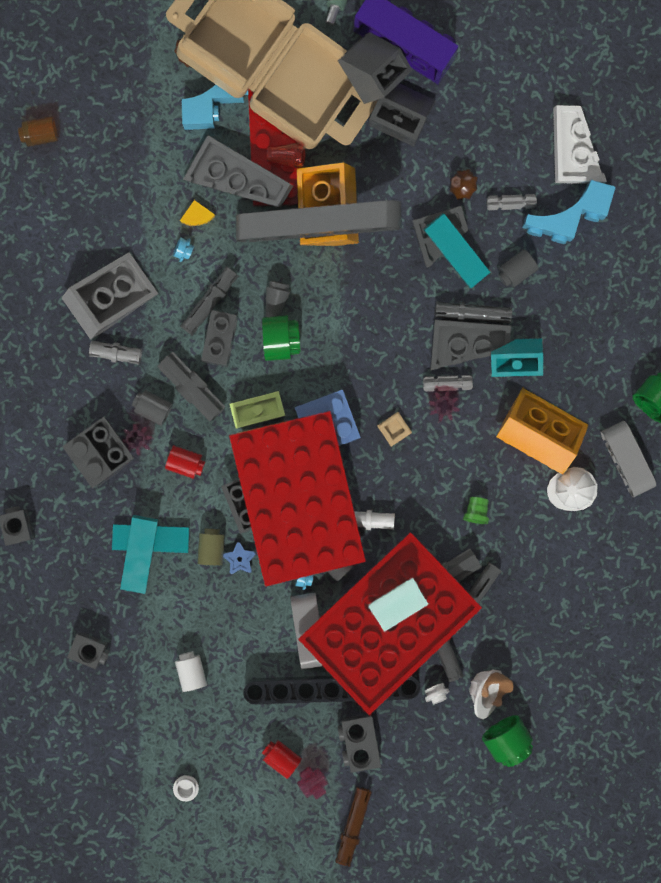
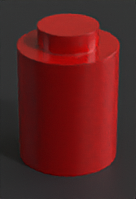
M173 445L165 469L195 479L196 475H202L206 462L202 461L203 455Z
M279 740L275 743L270 741L262 751V754L265 755L263 761L286 779L292 775L302 760L299 755Z

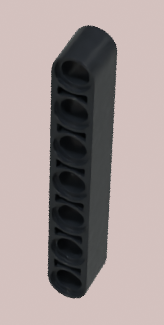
M412 674L407 679L415 682L413 691L404 692L400 686L386 700H409L417 697L421 687L416 676ZM333 676L254 678L246 683L243 691L245 700L250 704L355 701ZM304 683L312 685L314 691L306 696L300 693L299 687ZM328 683H336L339 686V691L334 695L326 693L324 688ZM278 684H283L288 688V693L285 696H278L274 692V687ZM252 685H258L263 693L259 697H253L249 694L248 688Z

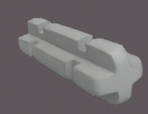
M522 194L501 195L500 198L497 195L488 196L486 203L488 210H498V208H501V210L522 209V207L534 209L537 199L535 194H525L523 197Z
M458 375L437 376V379H434V376L423 378V389L426 392L434 391V389H438V391H456L458 388L471 390L473 387L471 375H461V378H458Z

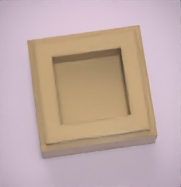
M399 412L377 425L391 447L412 433Z

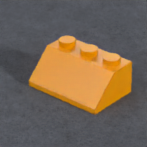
M336 163L297 169L298 208L357 203L354 167L346 163ZM358 233L300 238V245L340 246L359 243Z
M522 388L496 437L547 465L549 468L564 474L578 454L588 424Z

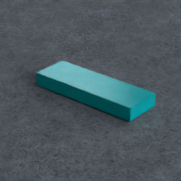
M444 213L423 229L469 288L474 287L490 273Z
M133 515L121 590L146 593L158 519Z
M113 524L112 550L127 551L131 525ZM157 526L153 552L189 553L190 527Z

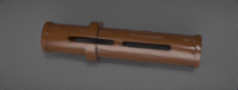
M356 787L344 833L340 835V848L335 862L340 865L351 866L356 845L360 843L359 834L372 791L369 789Z

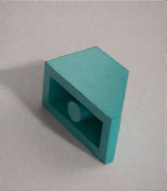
M542 338L516 339L492 351V377L542 376Z

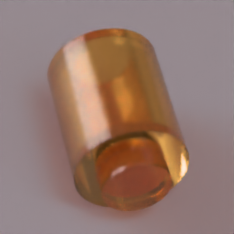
M53 116L23 121L22 127L18 128L21 143L26 142L27 147L58 141Z

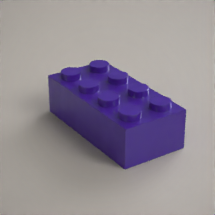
M365 0L355 15L354 32L362 37L370 32L399 47L412 69L439 85L455 59L459 47L455 44V39L447 34H439L429 22L417 20L412 16L411 11L403 6L398 8L391 3V0Z

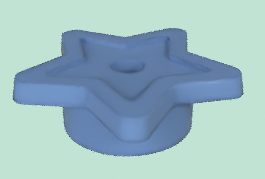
M237 542L232 552L224 553L223 555L230 562V574H234L240 569L248 573L252 572L250 561L256 555V552L245 550L242 544ZM242 557V561H238L237 558Z

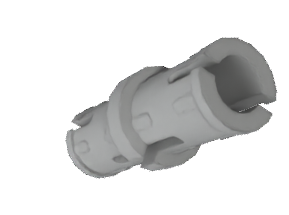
M92 340L89 356L109 359L114 363L121 361L140 365L142 349L121 346L120 343L116 342L114 344H107Z

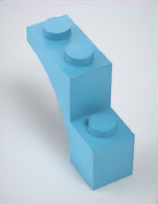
M215 84L201 95L182 99V124L184 129H215V121H219V106H214V104L244 103V96L235 98Z
M590 180L580 200L571 208L550 216L528 214L524 219L522 228L528 229L527 233L533 236L541 237L542 234L552 236L551 240L557 243L566 244V241L571 242L575 237L581 214H584V219L593 222H599V219L604 220L607 217L615 187Z

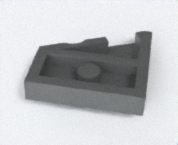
M462 206L412 220L426 268L430 267L442 253L423 229L444 213L463 236L468 231Z

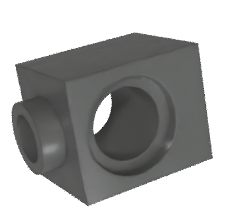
M20 506L5 509L6 514L0 515V525L5 546L35 539L28 509L21 510ZM14 518H18L22 523V528L19 532H15L11 528V521Z
M79 632L76 634L67 658L97 669L100 664L104 665L110 653L106 649L108 642ZM86 645H92L96 648L97 653L95 657L90 658L85 654L84 649Z

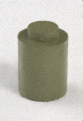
M205 528L204 533H199L197 564L223 565L225 535L220 534V529Z

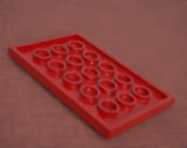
M331 411L229 435L265 587L366 562Z
M410 532L302 634L298 640L364 711L370 715L482 607ZM410 578H413L428 605L384 632L368 604Z

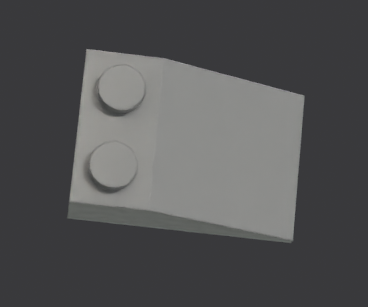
M130 252L68 288L62 296V300L91 340L155 297L158 292Z

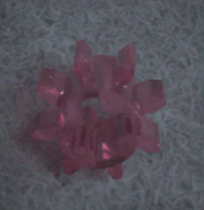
M446 391L443 397L436 392L435 397L437 400L435 402H428L434 408L430 415L435 413L439 415L438 422L443 420V416H447L450 421L453 420L451 413L453 411L459 412L460 410L454 407V402L458 398H449V391ZM446 400L450 410L441 413V408L437 407V404Z
M133 424L132 431L123 430L127 436L122 441L128 444L130 452L136 449L137 455H141L142 448L151 449L147 443L148 440L154 438L146 435L148 427L145 426L140 431L138 430V425ZM135 433L143 437V441L139 442L138 447L136 443L131 442V438L135 437Z
M309 766L300 772L302 779L297 784L306 798L313 795L317 800L326 794L324 787L329 782L320 768L313 771Z

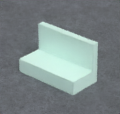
M410 578L368 604L384 632L428 605L413 578Z

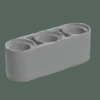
M624 420L600 432L603 441H607L605 445L614 463L617 462L616 468L625 486H629L627 490L633 498L657 486L653 474L629 426Z
M316 592L290 596L301 670L321 667V663L298 640L320 618Z

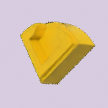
M194 200L180 219V222L188 226H200L209 223L215 217V214Z

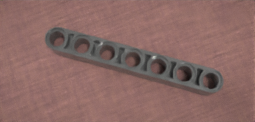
M395 200L236 215L237 242H246V240H249V242L402 229L401 202Z

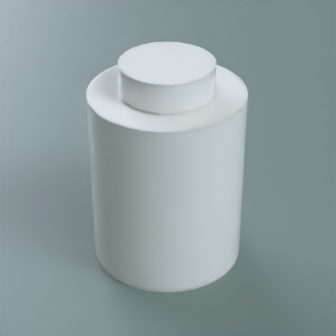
M194 651L179 655L180 660L175 661L182 691L187 692L207 686L200 655H194Z

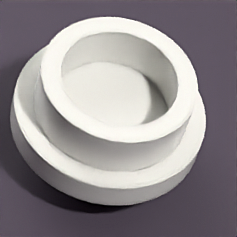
M443 683L425 690L427 696L425 700L426 702L432 701L433 705L447 699L446 694L450 691L448 688H445Z
M189 775L179 777L173 786L174 795L181 801L193 800L199 791L197 780Z

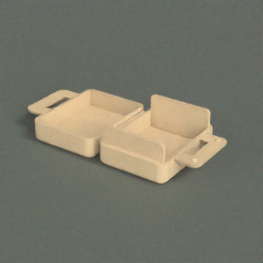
M175 0L166 13V18L185 32L177 47L176 53L178 58L235 98L243 97L248 89L253 91L254 94L249 103L250 108L307 149L315 148L325 133L342 145L351 144L374 110L378 100L364 104L337 61L347 50L311 24L305 23L299 28L294 26L295 10L283 0H209L195 20L185 14L194 0ZM353 95L361 102L343 127L334 120L350 96Z

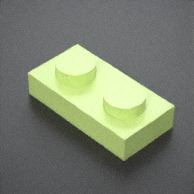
M279 391L230 404L236 429L285 416Z

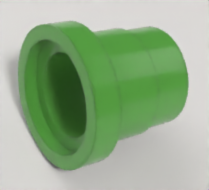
M470 497L467 514H464L463 520L477 524H488L489 500L480 497Z

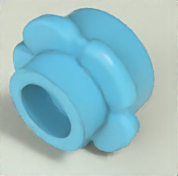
M180 237L177 242L173 256L179 258V262H182L184 258L189 259L194 246L190 244L191 239L189 238L186 240Z
M313 575L296 579L295 586L302 587V590H305L306 585H312Z

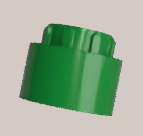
M288 316L262 317L265 361L291 359V355L301 352L299 322L297 320H288Z
M658 373L656 376L650 375L633 395L634 403L651 419L661 423V373Z
M518 715L502 719L487 729L482 735V741L494 760L502 762L504 766H515L527 759L532 753L533 747L531 743L533 738Z

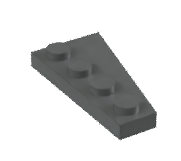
M209 135L183 179L187 182L279 208L282 207L293 187L290 183Z

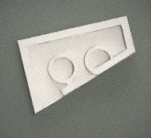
M556 105L553 108L555 183L588 184L590 180L606 183L604 173L602 174L598 163L597 151L594 152L590 140L591 134L581 106Z

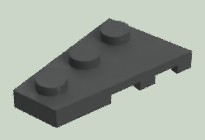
M435 319L430 370L491 356L492 351L510 343L511 325Z

